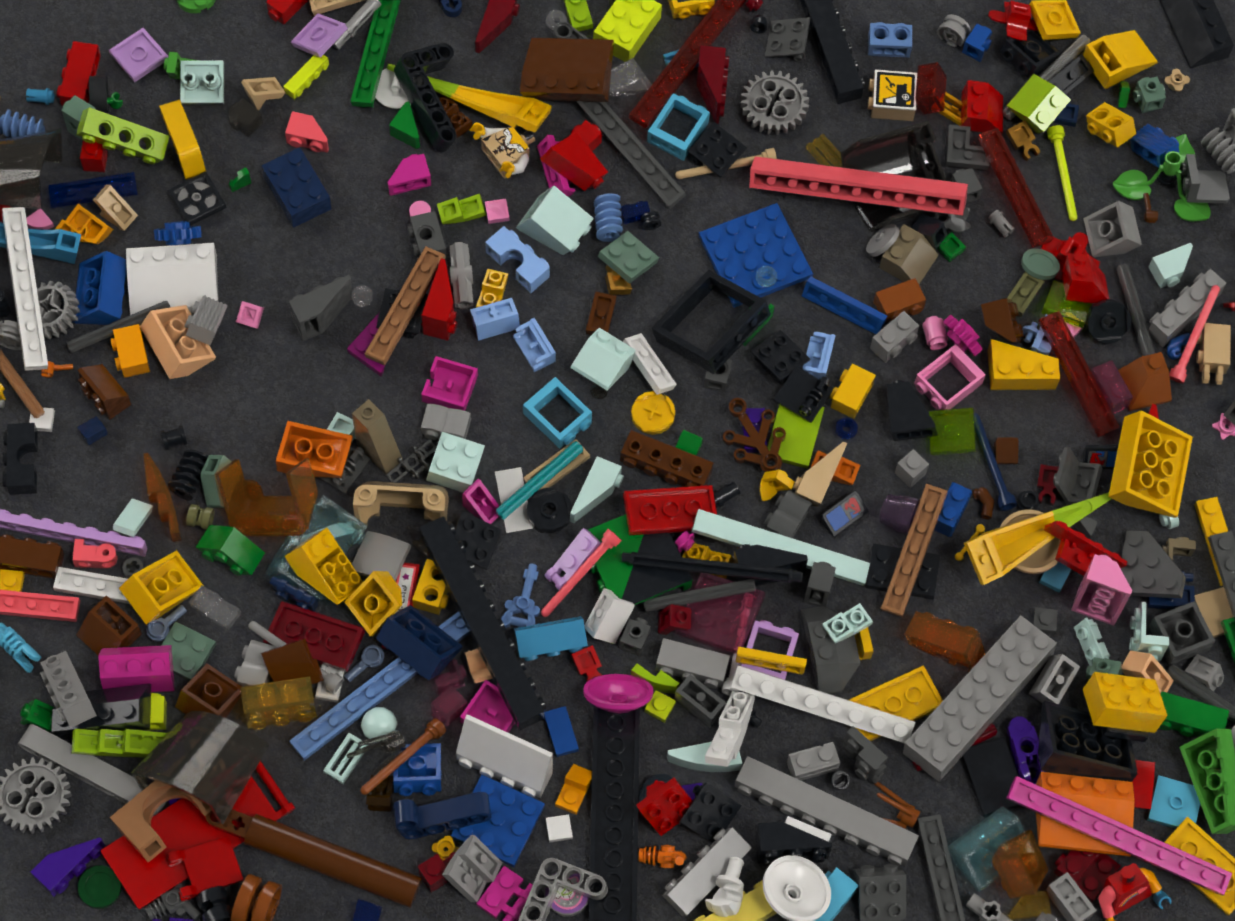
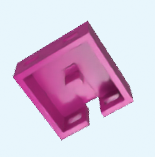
M435 356L430 370V377L434 379L431 387L430 380L427 379L421 394L422 402L465 411L478 377V368Z
M487 680L484 681L460 716V723L464 724L465 717L468 714L507 733L510 732L515 724L497 686Z

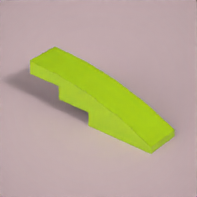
M74 729L71 754L114 757H171L172 733L125 729L124 731Z

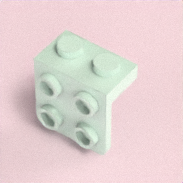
M1141 601L1139 607L1134 610V616L1130 618V630H1133V637L1130 638L1129 650L1150 653L1157 661H1161L1169 646V637L1146 635V602Z

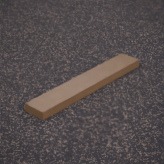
M425 246L366 350V358L386 365L430 287L440 259L446 258L445 254Z
M929 484L925 485L881 606L882 611L903 618L948 494L947 490Z

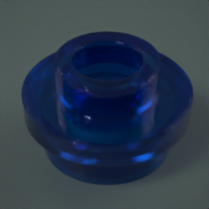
M846 417L837 422L836 433L839 437L851 439L857 434L858 425L853 419ZM848 427L850 428V431L846 432L843 430V428Z

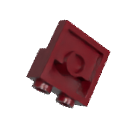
M1071 850L1068 855L1063 853L1055 862V865L1058 867L1054 873L1061 877L1068 872L1092 903L1102 891L1106 879L1116 873L1121 865L1104 853Z

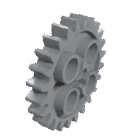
M771 70L769 76L762 72V78L755 75L754 81L748 80V86H744L743 93H741L742 101L740 108H743L742 115H747L746 122L753 121L752 128L759 125V132L767 129L769 135L772 130H775L776 135H779L781 129L786 134L788 127L795 130L796 124L801 125L802 119L806 118V112H808L809 97H806L807 90H802L803 83L797 84V77L790 80V73L783 77L782 71H779L778 75H774L773 70ZM782 88L783 90L779 94V99L775 102L777 98V93ZM771 104H774L770 116L767 117V114L770 112Z
M32 757L30 764H27L22 759V766L20 767L13 763L14 770L5 769L8 776H0V781L2 782V785H0V818L5 817L4 823L6 825L11 823L13 830L20 826L21 833H24L29 828L31 834H34L37 827L41 832H44V825L46 824L52 829L51 821L55 820L60 823L59 813L67 814L63 806L71 805L65 799L72 796L71 792L67 790L71 787L70 783L64 782L67 779L66 774H60L62 770L59 766L53 769L54 764L52 761L45 765L44 758H41L39 763H36L34 757ZM26 777H34L32 783L23 784ZM52 786L55 788L51 794H43L47 787ZM35 793L37 794L36 797H34V796H31L30 798L28 797L29 794H31V795H34ZM14 797H22L20 803L11 804ZM35 807H42V811L38 815L31 814Z

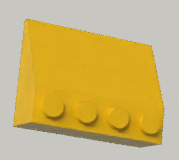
M1142 410L1125 416L1108 497L1126 506L1174 518L1178 517L1193 437Z

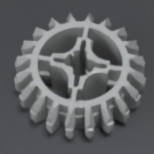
M49 281L48 285L41 282V287L37 288L43 334L47 339L51 340L53 335L59 338L60 332L67 334L66 329L68 327L74 328L72 321H78V317L75 314L80 313V309L77 307L80 304L76 294L71 291L69 286L63 285L59 281L56 284L53 281ZM62 298H64L63 310L60 308L62 304L60 301Z

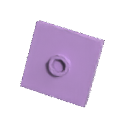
M317 13L291 43L293 47L321 58L348 28L345 23Z
M141 28L109 50L110 55L134 83L162 65L165 58H168V55L144 28Z

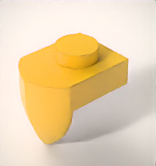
M782 470L764 472L760 483L762 501L773 498L778 491L791 490L795 481L789 478L788 474Z

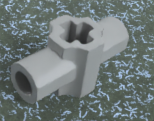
M975 893L966 904L969 909L979 915V921H1013L1000 911V904L996 901L986 902ZM989 910L993 911V915L990 917L986 915V912H989Z

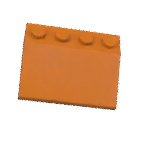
M1049 772L1040 773L1036 785L1133 828L1135 802L1133 782ZM1036 812L1038 846L1131 856Z

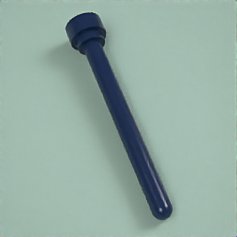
M974 413L971 415V420L999 492L997 501L1001 511L1011 510L1017 506L1014 495H1011V492L1007 491L980 416Z

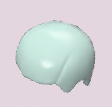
M374 707L363 716L361 729L364 736L371 741L384 742L394 735L398 724L393 712L385 707Z

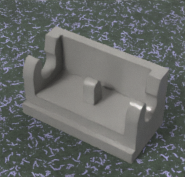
M1068 872L1048 885L1045 893L1067 921H1085L1097 911Z

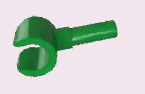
M114 92L111 97L107 98V103L112 108L119 109L122 107L123 100H119L120 94Z

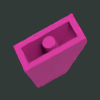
M413 154L401 161L388 181L390 196L431 186V175L425 155Z

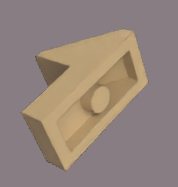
M275 77L244 79L241 82L247 96L257 111L260 110L266 100L280 99L286 93Z
M106 185L93 199L102 210L100 216L122 231H125L138 216L111 185Z

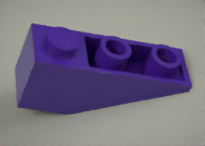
M99 837L48 854L30 873L54 897L57 893L61 894L69 886L68 882L74 876H80L92 859L95 860L101 855V850L105 847V844Z

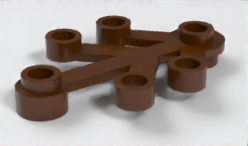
M742 398L732 399L729 403V412L732 416L738 417L749 437L735 434L732 430H727L723 433V442L726 445L736 443L756 448L760 455L747 453L745 449L738 448L734 452V460L737 463L747 461L759 464L764 472L780 470L782 458L778 453L781 443L786 438V431L781 427L775 428L773 430V443L770 451L765 445L770 424L775 420L774 412L770 409L762 412V422L758 433L746 414V402ZM741 407L742 410L740 412H735L734 408ZM770 414L772 418L767 420L764 416ZM781 432L783 436L778 438L775 434ZM727 435H732L734 438L732 440H727L725 437ZM743 453L745 456L740 459L736 455ZM774 461L775 465L768 466L767 462Z

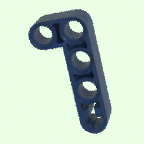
M475 792L419 807L414 801L409 799L399 800L393 804L396 828L405 839L422 838L486 822L491 819L489 795L485 792Z

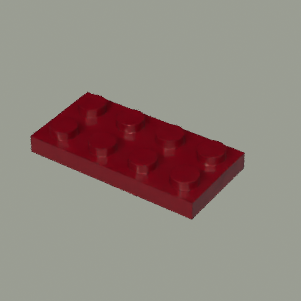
M281 601L268 629L269 632L286 644L306 639L312 659H317L318 663L348 672L366 632L362 627ZM265 639L263 640V643L272 645V644H270L269 642H267Z

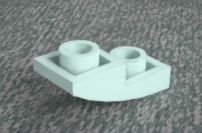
M859 603L845 613L840 612L827 620L822 626L833 642L838 643L873 624V621Z

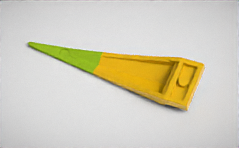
M388 64L387 69L394 72L395 65ZM427 76L436 92L514 128L522 127L527 131L535 133L551 113V105L532 97L490 92Z
M1109 492L984 532L964 542L980 584L985 585L1004 576L1054 539L1053 535L1044 531L1045 525L1055 521H1062L1068 527H1071L1112 498L1108 497Z

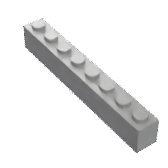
M747 756L735 781L734 787L745 796L753 795L759 798V801L764 805H774L788 816L796 815L802 818L801 820L811 826L817 825L823 828V831L832 834V836L839 835L845 838L844 840L848 844L853 846L860 845L866 848V851L872 855H882L888 858L887 860L891 864L906 866L919 835L749 756Z

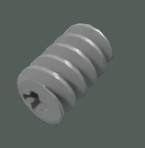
M1218 127L1210 131L1202 139L1201 144L1203 147H1207L1206 151L1208 153H1212L1211 157L1217 160L1218 166H1222V171L1230 174L1235 171V143L1229 145L1232 138L1224 139L1227 132L1222 131L1219 133L1220 128Z

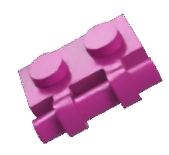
M503 866L494 882L490 884L476 904L495 919L503 912L506 916L502 921H517L533 884L529 883L525 890L521 889L520 885L524 879L506 866ZM512 896H517L518 900L513 907L508 906L507 903Z

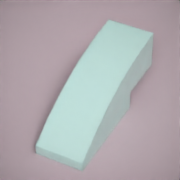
M711 742L672 749L667 752L668 762L692 770L731 772L741 770L742 767L740 751L736 759H731L728 767L705 763V755Z

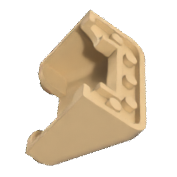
M367 481L360 485L354 493L353 509L356 525L367 526L368 520L372 516H380L381 506L425 509L424 519L434 521L444 516L447 521L449 496L447 490L439 485Z

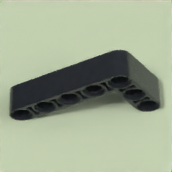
M439 43L404 53L394 67V73L432 147L438 152L447 151L456 140L457 134L426 74L445 68L454 56L453 48L447 43Z

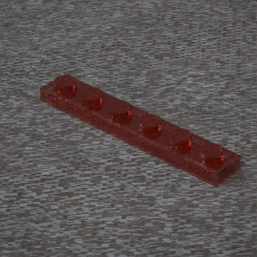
M996 128L980 133L977 138L1032 247L1035 248L1051 242L1054 237L999 129Z
M1060 311L1038 320L1098 438L1120 428Z

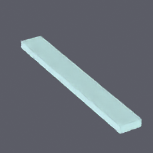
M698 509L692 528L693 533L738 547L744 544H750V546L761 545L804 554L808 557L806 566L808 569L812 570L814 562H827L836 567L834 577L862 586L866 583L870 566L869 562Z

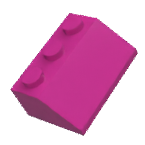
M172 645L101 649L98 658L100 680L103 689L150 683L151 692L175 690Z

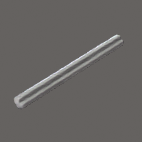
M1081 35L1039 77L1049 81L1085 49L1086 45L1090 43V38L1086 35ZM1008 107L1003 110V116L1008 120H1012L1016 116Z

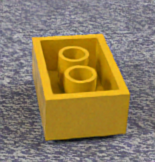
M1094 672L1082 689L1093 725L1155 733L1167 717L1157 682L1154 679Z

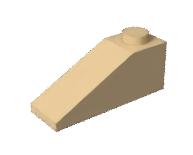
M842 442L801 477L797 476L792 489H795L794 493L818 507L822 503L847 443Z

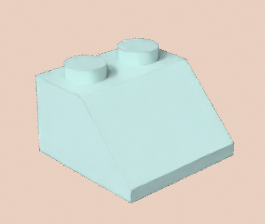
M598 328L584 344L571 365V369L608 391L629 369L636 350L603 329Z

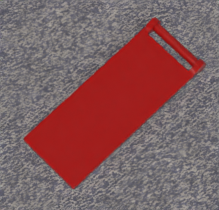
M257 750L208 781L223 800L219 805L251 817L258 814L277 821L296 809L292 802H288L259 759L261 756ZM253 765L280 805V810L277 812L274 810L246 766ZM181 798L151 819V827L167 847L151 861L147 862L124 835L103 848L101 854L137 909H142L189 878L183 862L169 867L166 859L169 852L185 850L229 836L232 848L234 849L244 843L245 839L211 826L207 822L206 817L189 800ZM214 811L211 815L212 821H221L223 819V811ZM242 819L239 822L232 821V824L237 828L236 830L245 826Z

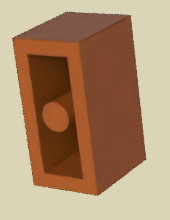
M916 278L875 293L874 298L877 310L887 315L885 323L894 320L903 311L908 315L919 314L924 309L926 298Z

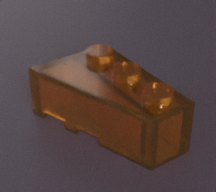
M916 611L905 632L909 645L934 657L936 654H940L950 659L948 663L953 666L957 662L969 668L968 673L986 653L979 632L975 628L957 625L949 619L942 620L936 618L928 612L921 613Z

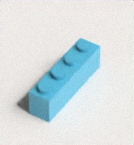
M837 867L832 873L828 871L825 874L831 888V901L826 912L815 921H833L857 892L859 885Z

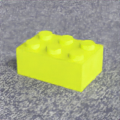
M616 0L594 30L593 39L614 40L613 56L629 64L661 19L662 4L654 0Z

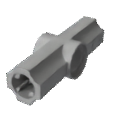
M455 242L453 245H450L451 286H453L454 304L456 308L468 309L473 306L472 265H470L469 248L468 244Z

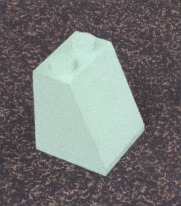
M552 186L538 196L516 228L559 254L565 255L568 252L573 253L580 244L579 238L581 236L584 237L590 231L592 226L589 224L594 218L557 187Z

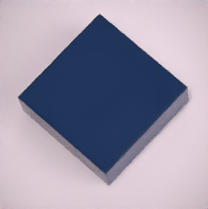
M1068 103L1055 118L1054 123L1075 127L1079 105Z

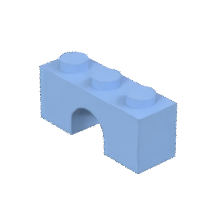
M503 226L485 242L486 253L500 266L509 259H516L522 263L516 269V280L530 293L549 278L550 266L548 262L536 256L531 246L528 244L524 245L513 230L509 231Z

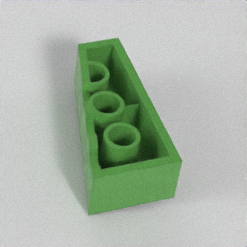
M1214 729L1179 748L1211 833L1228 834L1235 830V751L1231 729Z

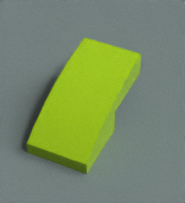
M480 194L458 200L455 197L437 204L442 224L465 222L487 216Z
M636 664L631 670L632 676L646 680L652 685L653 690L675 694L679 687V682L662 670L656 676L639 664Z

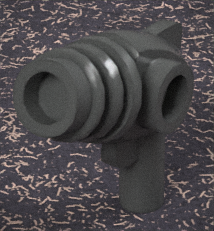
M181 883L174 889L161 895L162 902H160L159 898H156L158 904L153 901L154 906H151L149 903V906L145 907L150 920L158 919L157 914L162 917L161 912L167 916L165 910L170 914L176 912L178 916H182L187 912L194 920H197L202 913L189 900L181 902L178 894L180 892L179 889L184 887Z

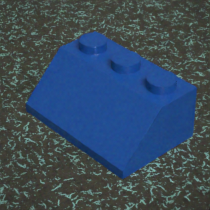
M104 251L79 264L76 298L79 300L80 305L77 307L80 309V313L75 314L78 317V321H72L73 323L108 325L121 318L122 301L125 293L124 284L127 274L126 259Z

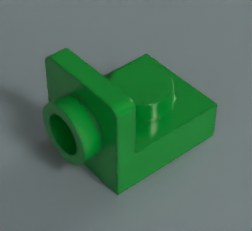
M37 699L32 700L28 704L25 703L20 712V716H22L20 724H34L51 732L52 709L54 707Z

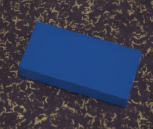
M566 706L544 712V718L556 757L579 751Z

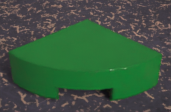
M1126 81L1120 82L1118 107L1126 108L1128 103L1130 85Z
M247 168L239 170L237 172L238 176L234 180H230L229 187L232 192L251 184L250 173Z

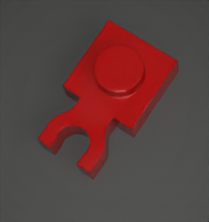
M593 645L571 654L579 675L586 674V683L595 677L602 676L597 671L602 665Z

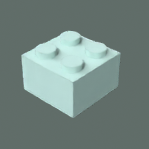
M442 432L426 481L464 493L473 484L485 445Z

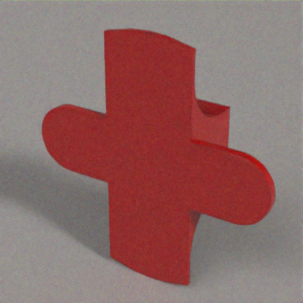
M1004 1L1005 12L991 10L988 13L991 20L1006 24L1007 36L1013 39L1027 41V29L1039 31L1034 19H1031V6L1028 4Z
M1079 232L1073 237L1069 236L1068 240H1060L1050 235L1044 241L1041 249L1053 254L1060 263V270L1057 276L1054 277L1055 279L1063 280L1062 271L1067 253L1089 255L1086 251L1088 236ZM1091 257V259H1092V260L1096 263V265L1099 267L1100 261H1098L1097 259Z

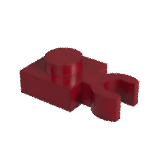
M1040 465L1037 488H1043V491L1038 496L1040 504H1042L1044 496L1051 497V505L1055 504L1056 497L1053 490H1057V488L1054 486L1053 478L1055 473L1058 472L1059 467Z

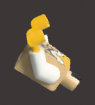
M476 122L470 128V131L475 132L473 138L475 140H478L480 137L482 138V151L504 179L524 172L530 157L528 145L535 141L531 131H526L519 135L514 127L486 128L481 123Z

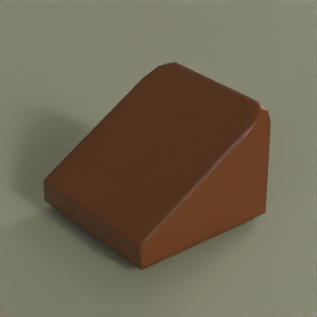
M1017 437L996 438L994 449L997 464H1018L1019 441Z

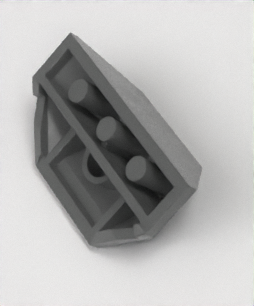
M825 606L801 609L817 690L828 694L841 693L860 665L855 636L853 635L838 643H834L822 624L838 613Z

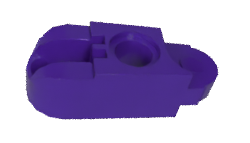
M1015 717L1010 721L1007 728L1013 761L1019 777L1036 784L1040 773L1046 772L1040 769L1038 756L1039 739L1034 725L1032 726L1024 717ZM1021 746H1028L1031 749V753L1023 752ZM1029 770L1035 771L1036 776L1031 778Z

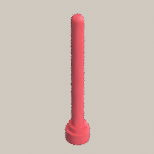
M1218 285L1212 286L1178 365L1171 368L1169 372L1170 379L1175 382L1184 384L1186 380V366L1219 294L1220 287Z
M609 528L603 534L602 543L541 610L543 617H548L609 548L617 547L622 541Z

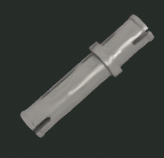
M367 0L345 24L348 29L333 44L336 49L340 50L347 40L356 35L355 32L382 5L380 1Z

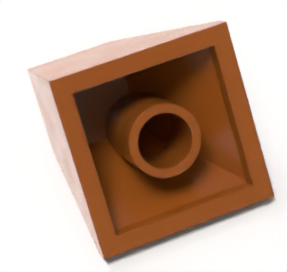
M1162 352L1142 356L1115 372L1129 411L1151 407L1152 403L1159 405L1172 401L1169 370Z

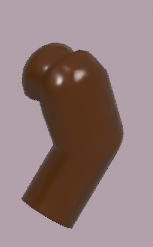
M975 488L972 496L983 504L981 518L990 520L993 513L994 499L986 488Z

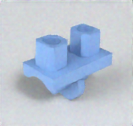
M1045 315L1039 330L1037 329L1038 324L1036 322L1023 326L1024 341L1030 343L1032 339L1034 340L1031 351L1049 356L1053 344L1043 340V337L1047 336L1056 340L1061 328L1055 323L1050 322L1052 316Z

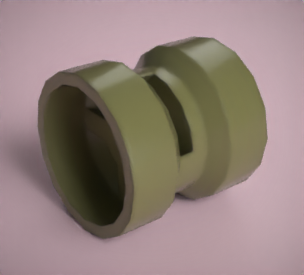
M191 504L187 513L186 525L191 527L197 525L207 530L209 525L213 524L215 510L209 507L203 509L199 505Z

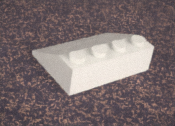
M214 243L126 248L130 315L163 301H168L170 307L186 305L191 313L195 301L200 302L204 295L215 301L218 300L217 254Z
M468 714L466 715L456 750V760L459 761L458 763L468 769L473 767L480 770L479 773L489 778L495 777L501 780L502 784L510 788L515 786L521 789L523 794L532 798L535 796L541 798L553 774V753Z

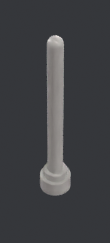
M251 621L249 623V629L276 648L286 645L284 641L257 622ZM320 668L325 688L334 694L343 683L344 678L337 673L329 674Z

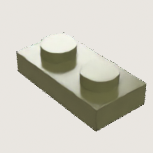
M1026 271L1007 297L1017 304L1018 316L1020 317L1025 313L1045 282L1029 275Z

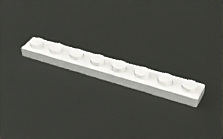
M25 207L2 208L25 371L47 369L48 361Z
M741 665L737 666L731 688L905 743L911 737L915 721Z

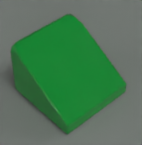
M683 430L676 448L697 456L703 444V438Z

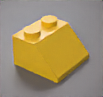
M373 571L345 600V604L367 633L373 636L384 625L387 618L392 616L402 606L401 588L388 571Z

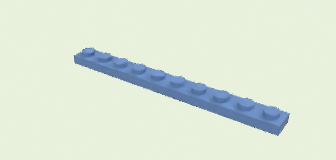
M459 611L439 626L440 629L457 642L470 634ZM398 657L289 741L291 746L305 761L365 715L367 711L374 708L417 675L418 672Z

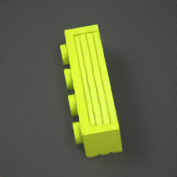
M313 55L283 86L285 94L294 100L300 97L303 90L309 88L312 81L317 79L320 73L328 68V57L323 55L320 58Z

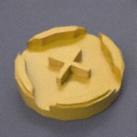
M654 391L645 392L636 398L632 406V421L637 429L644 433L652 435L661 434L668 430L674 422V404L665 394L657 395Z

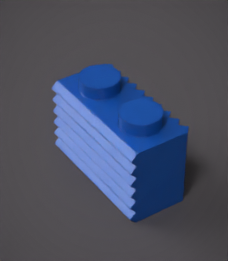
M1148 123L1143 128H1140V130H1137L1136 135L1130 138L1131 150L1158 168L1160 165H1163L1165 155L1168 152L1176 151L1179 153V143L1176 138L1165 135L1159 127L1155 128Z
M952 482L935 531L947 537L953 535L972 495L970 489Z

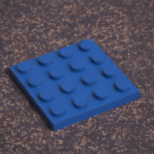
M778 203L699 232L698 237L716 273L760 298L808 280L810 276L813 277V272ZM728 296L734 308L743 304Z

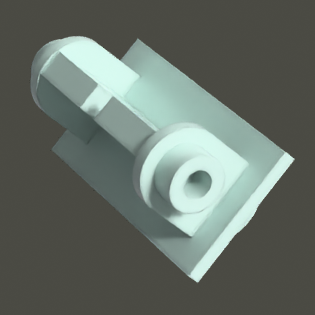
M1085 618L1074 629L1084 651L1085 658L1089 666H1092L1094 657L1109 659L1110 654L1104 642H1097V640L1102 638L1097 623L1093 619L1088 620V618Z

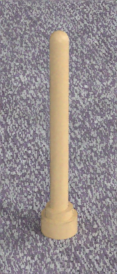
M774 148L765 149V152H761V155H756V157L777 159ZM755 156L737 159L729 169L750 166ZM700 166L677 171L675 177L677 179H684L714 172L707 166Z

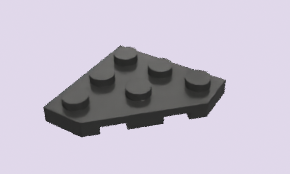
M1127 530L1121 557L1127 561V566L1120 569L1132 589L1130 596L1182 598L1186 577L1148 531Z

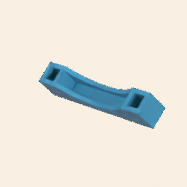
M0 222V247L7 248L4 225ZM28 229L31 253L33 255L75 264L81 234L62 229Z

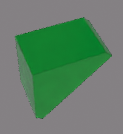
M408 101L403 104L389 124L390 136L417 149L420 148V140L410 102Z

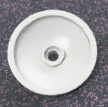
M795 855L783 856L773 861L764 873L763 892L771 908L781 917L789 921H815L828 909L831 901L830 884L823 871L812 861Z

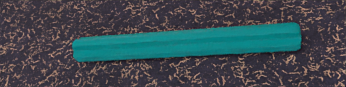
M577 441L573 442L496 509V514L502 520L506 519L536 491L583 452L582 445Z

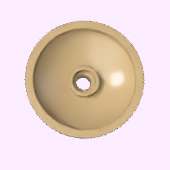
M1037 510L1014 512L1003 521L1000 527L1043 514V512ZM1055 537L1014 567V569L1028 574L1043 573L1052 569L1058 563L1055 558L1061 540Z

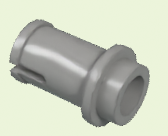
M996 210L988 217L989 223L994 224L1003 237L1006 238L1009 236L1008 233L1011 234L1015 228L1006 220L1002 211Z

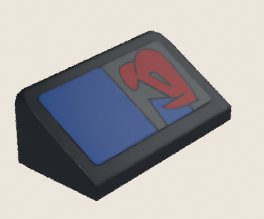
M1086 445L1082 453L1083 463L1101 464L1103 469H1114L1118 445Z
M855 490L821 515L820 522L835 537L867 514L869 510Z

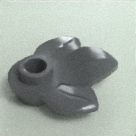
M965 207L963 216L935 212L932 215L933 218L942 220L945 228L952 232H965L971 228V225L966 221L970 213L969 207Z

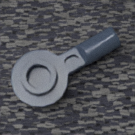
M180 605L165 619L159 618L150 622L146 629L148 637L156 642L165 640L170 631L169 627L187 612L185 607Z
M369 645L362 651V660L344 675L349 682L367 667L375 668L382 664L384 652L379 646Z

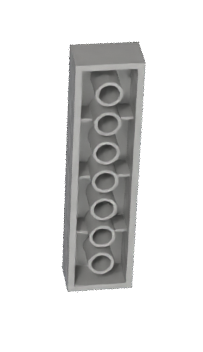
M1020 615L905 742L903 754L940 782L983 734L987 727L1044 666L1050 656L1054 654L1057 642Z

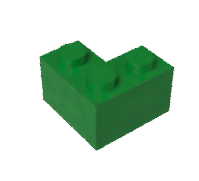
M209 525L196 546L202 552L203 558L210 562L215 560L226 563L230 566V571L238 576L242 574L252 575L265 554L263 550L239 530L229 526Z

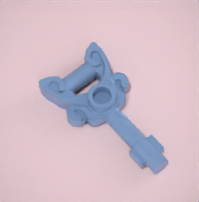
M529 564L528 569L524 571L523 579H525L521 596L514 597L513 601L507 600L504 604L507 611L501 620L505 628L510 627V625L518 627L534 625L535 617L540 614V608L535 606V602L530 599L534 581L537 582L539 574L537 571L538 566L535 564ZM523 613L528 619L515 617L513 614Z

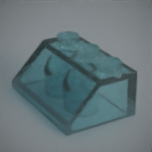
M1003 806L948 846L956 865L979 892L1034 852L1018 816Z

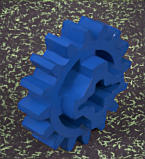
M187 221L164 223L165 228L154 229V239L158 241L164 240L166 245L191 244L192 238L202 237L201 226H190V223Z

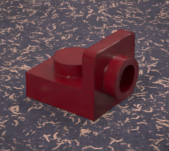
M670 604L659 611L658 634L667 635L675 629L690 630L691 608Z

